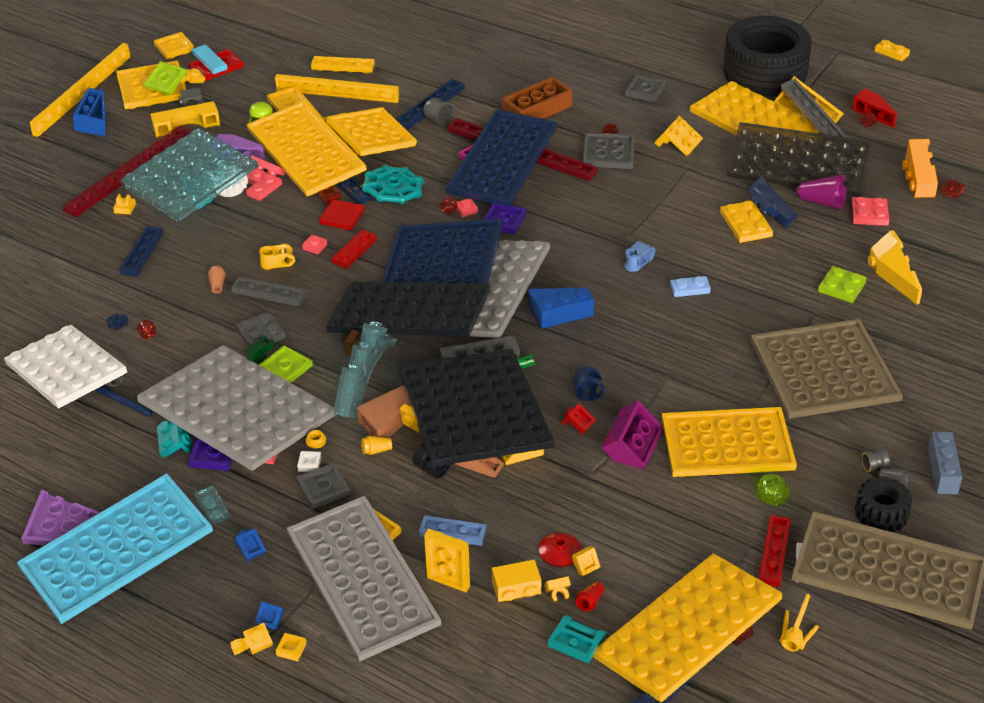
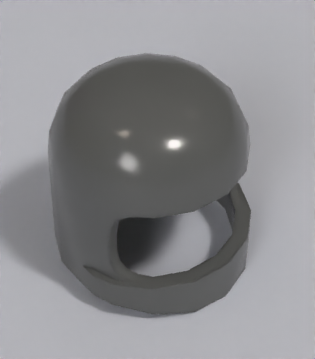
M430 98L424 105V115L427 119L443 125L451 119L454 113V105L447 101L442 102L439 98ZM448 104V115L441 114L442 107Z

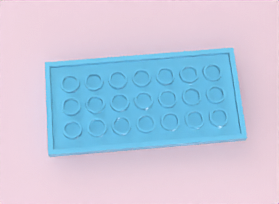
M165 474L19 560L17 564L58 621L63 624L211 533L213 528L169 475Z

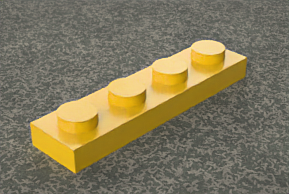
M314 56L311 69L318 71L372 73L375 59Z

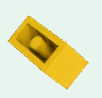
M535 560L492 568V583L498 602L541 594V577Z

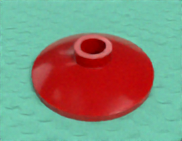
M567 533L550 534L543 538L539 544L541 559L555 567H566L574 564L572 555L582 550L578 539Z

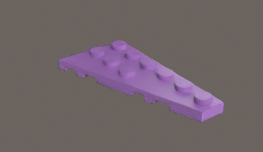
M41 490L21 538L23 544L45 546L101 512L78 503H69L60 496L54 497L49 495L47 491Z

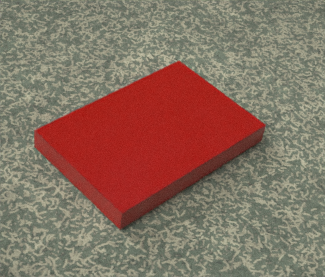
M229 49L216 53L227 64V69L219 73L213 74L199 60L188 64L189 69H198L205 77V81L244 67V62Z

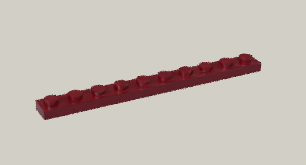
M456 118L448 126V132L474 141L477 140L484 129L482 126ZM544 149L536 162L589 182L598 173V167L547 149Z
M182 125L176 127L170 133L62 206L63 212L76 218L193 136V131Z

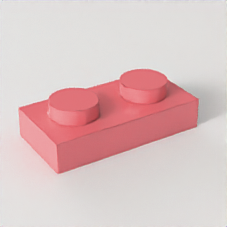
M253 155L249 160L255 164V168L264 171V168L268 169L267 173L277 176V174L284 176L285 174L282 168Z

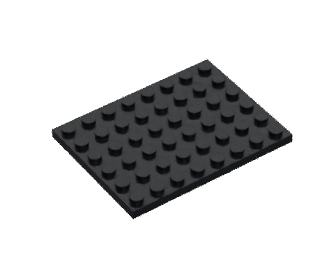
M502 349L500 351L483 352L473 355L467 354L459 357H446L444 359L399 365V374L432 467L554 448L555 441L513 349Z

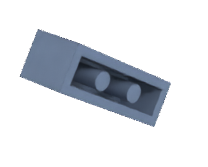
M932 432L928 453L937 494H958L962 473L953 432Z

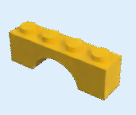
M214 101L150 114L156 138L165 136L180 125L198 124L204 128L220 125L219 114Z

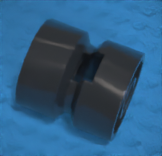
M424 443L417 448L413 456V464L436 479L442 478L451 466L449 464L432 467Z

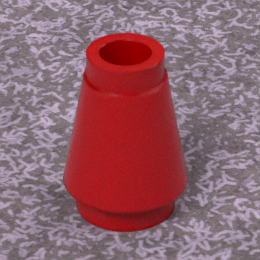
M594 582L580 591L575 600L577 607L584 612L593 610L605 591L604 586L600 582Z

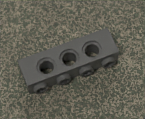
M513 335L440 348V359L500 351L502 349H513L516 358H519L520 349Z

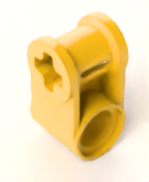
M281 244L260 248L261 268L270 270L292 266L295 262L292 247L289 244Z

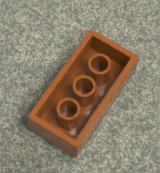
M553 76L502 98V111L545 119L572 107V90Z

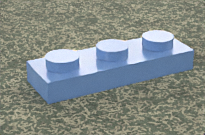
M424 515L419 530V537H424L429 528L456 539H461L471 545L482 546L487 525Z

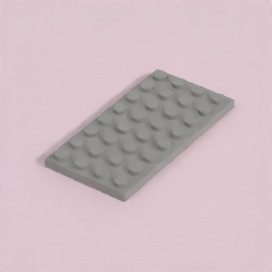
M499 240L488 283L491 290L470 336L500 338L547 255L550 249L549 242Z
M365 496L286 528L287 534L359 662L441 625L440 617Z

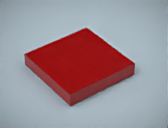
M333 199L320 217L319 222L322 225L352 231L364 213L365 206Z

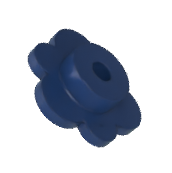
M115 314L107 318L108 327L121 329L122 326L127 325V316Z

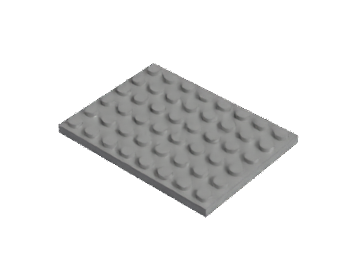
M224 345L137 395L139 403L172 423L177 424L185 431L251 471L336 415V408L262 366L251 362L246 357Z

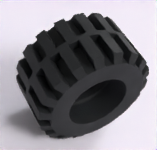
M889 477L868 479L867 482L861 484L858 490L855 505L856 518H859L861 524L890 532H896V529L901 530L903 525L907 524L911 510L912 495H910V490L906 489L903 483L899 484L898 480H890Z

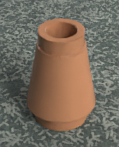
M213 266L208 271L210 287L213 293L222 292L226 272L220 266Z

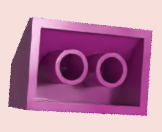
M637 400L621 408L602 449L614 462L644 469L663 431V426Z

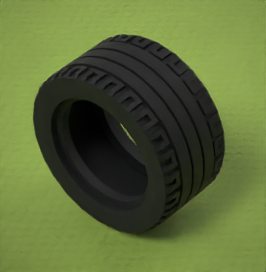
M754 16L736 22L726 34L723 73L728 82H736L740 86L762 96L779 95L782 92L781 84L790 81L794 76L803 83L806 81L811 54V36L803 26L783 17Z

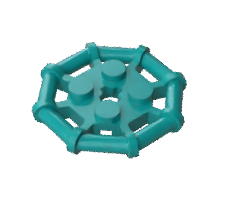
M382 165L381 168L367 171L364 174L365 180L362 189L376 198L377 202H395L402 205L406 201L422 196L421 190L424 180L422 177L411 172L408 167L398 168Z

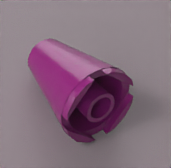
M835 175L802 182L797 187V196H800L801 200L835 209H843L841 205H845L846 186H843V181H846L844 175Z

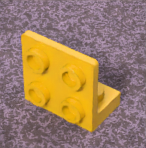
M679 116L655 141V144L660 147L663 143L667 144L671 141L680 151L688 156L703 138Z

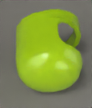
M266 102L252 104L249 110L251 115L249 123L272 114V107Z

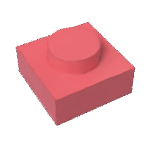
M470 198L455 202V208L461 217L478 213V207Z
M311 235L302 244L303 250L318 255L327 246V239Z

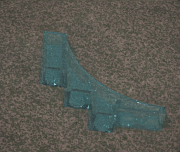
M370 321V324H363L359 346L353 345L349 368L342 367L333 414L357 418L356 407L361 405L365 388L375 364L386 349L396 344V338H392L391 334H386L387 328L381 327L382 323Z

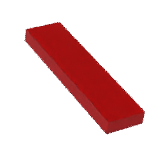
M770 515L759 580L772 587L780 588L791 518Z

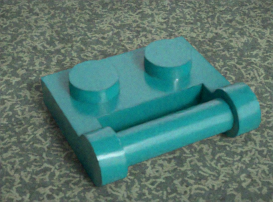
M564 615L548 639V647L589 664L596 648L605 641L607 632L601 629L595 630L572 620V617Z

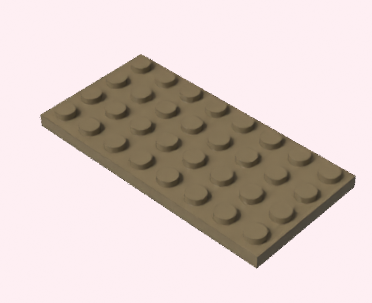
M813 511L792 574V580L972 630L984 579V557Z

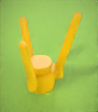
M806 594L794 627L788 629L789 611L785 610L782 635L779 641L789 651L803 650L807 641L819 628L818 625H815L804 638L802 631L799 629L810 594Z

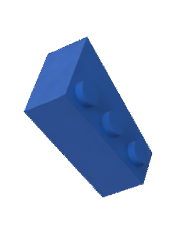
M92 88L87 89L73 114L74 131L106 137L104 91Z
M588 288L528 289V306L541 329L594 316V298Z

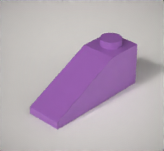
M218 134L214 143L216 159L249 161L253 155L265 161L264 147L237 135Z

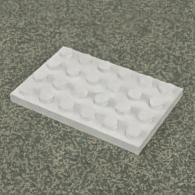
M72 325L65 326L53 334L46 335L43 339L30 343L27 347L14 351L4 358L6 364L57 408L127 373L125 365Z

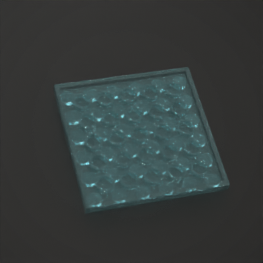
M197 128L145 164L140 165L133 172L127 174L120 182L123 187L179 222L256 169L258 163L253 158L220 139Z

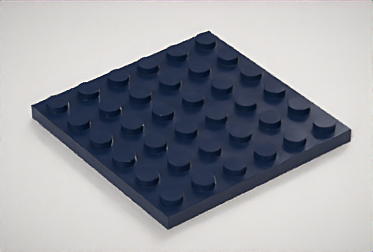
M502 219L399 226L382 282L488 284L503 226Z

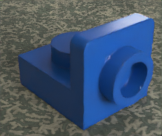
M255 528L250 531L248 529L242 530L235 537L234 545L239 547L246 562L266 553V549Z

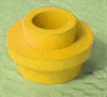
M319 430L310 431L306 437V444L310 448H321L326 443L325 435Z

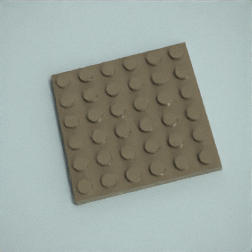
M860 319L751 335L750 341L788 419L902 401L903 395Z

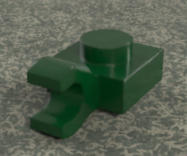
M267 336L261 337L260 341L258 340L246 350L247 359L259 364L266 358V352L275 347L274 340L272 339L268 342Z

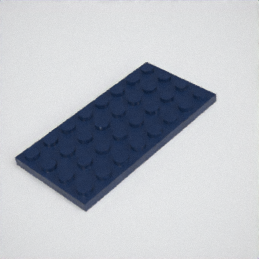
M495 110L448 183L446 193L510 207L557 129V122Z

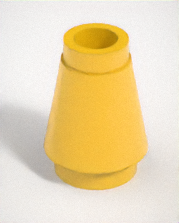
M366 436V438L361 439L362 453L370 456L392 450V440L386 437Z

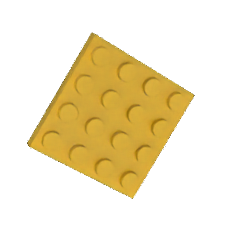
M178 61L166 62L180 67ZM158 64L116 71L125 109L179 101V97H182L181 90H186L185 83L180 82L171 96L144 86L145 81Z
M383 107L327 116V123L360 156L416 146L417 140Z

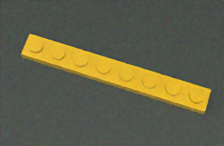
M276 74L275 76L276 91L296 86L303 94L392 103L399 102V86Z

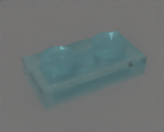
M214 485L194 493L199 507L211 525L230 518L229 511Z

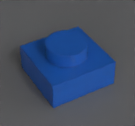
M261 602L255 623L259 625L264 623L266 627L278 630L284 608Z

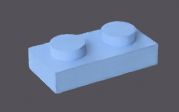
M706 276L670 280V287L674 297L710 293L711 287Z

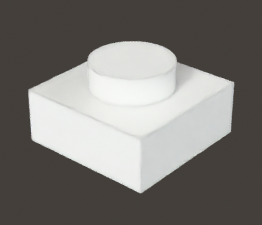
M301 451L297 465L298 472H310L320 468L321 452Z

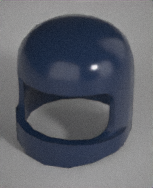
M588 366L576 371L573 381L575 395L578 399L582 401H596L603 397L604 385L601 382V375L597 369ZM598 386H600L601 388L599 394L596 393V389Z

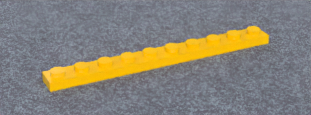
M122 43L29 123L32 135L39 137L82 100L88 88H96L130 58L128 44Z

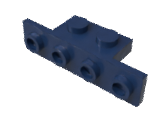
M759 177L749 188L748 192L752 195L751 200L758 206L761 205L760 210L766 215L770 213L783 227L787 228L797 217V214L762 177Z

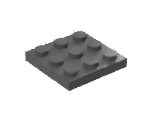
M586 132L583 162L608 169H633L635 134Z

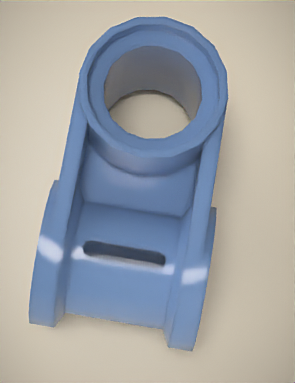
M637 241L625 251V256L627 257L625 269L630 272L640 270V268L653 259L655 248Z

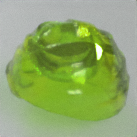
M764 475L756 484V495L764 503L780 505L786 502L789 497V485L779 475Z

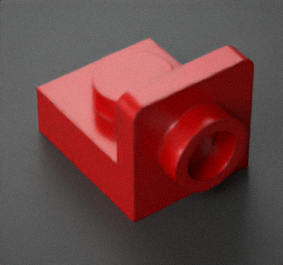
M579 403L574 409L572 407L567 409L563 414L565 418L561 424L564 426L569 422L583 434L594 424L596 419Z

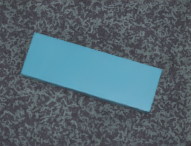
M207 45L192 49V54L213 74L227 69V64Z

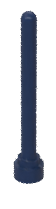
M100 386L94 390L147 417L152 415L151 409L106 387Z

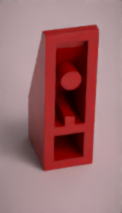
M864 88L854 96L853 111L892 128L895 127L897 112L879 94Z

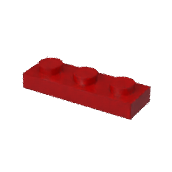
M362 229L332 257V264L347 269L377 241V235Z

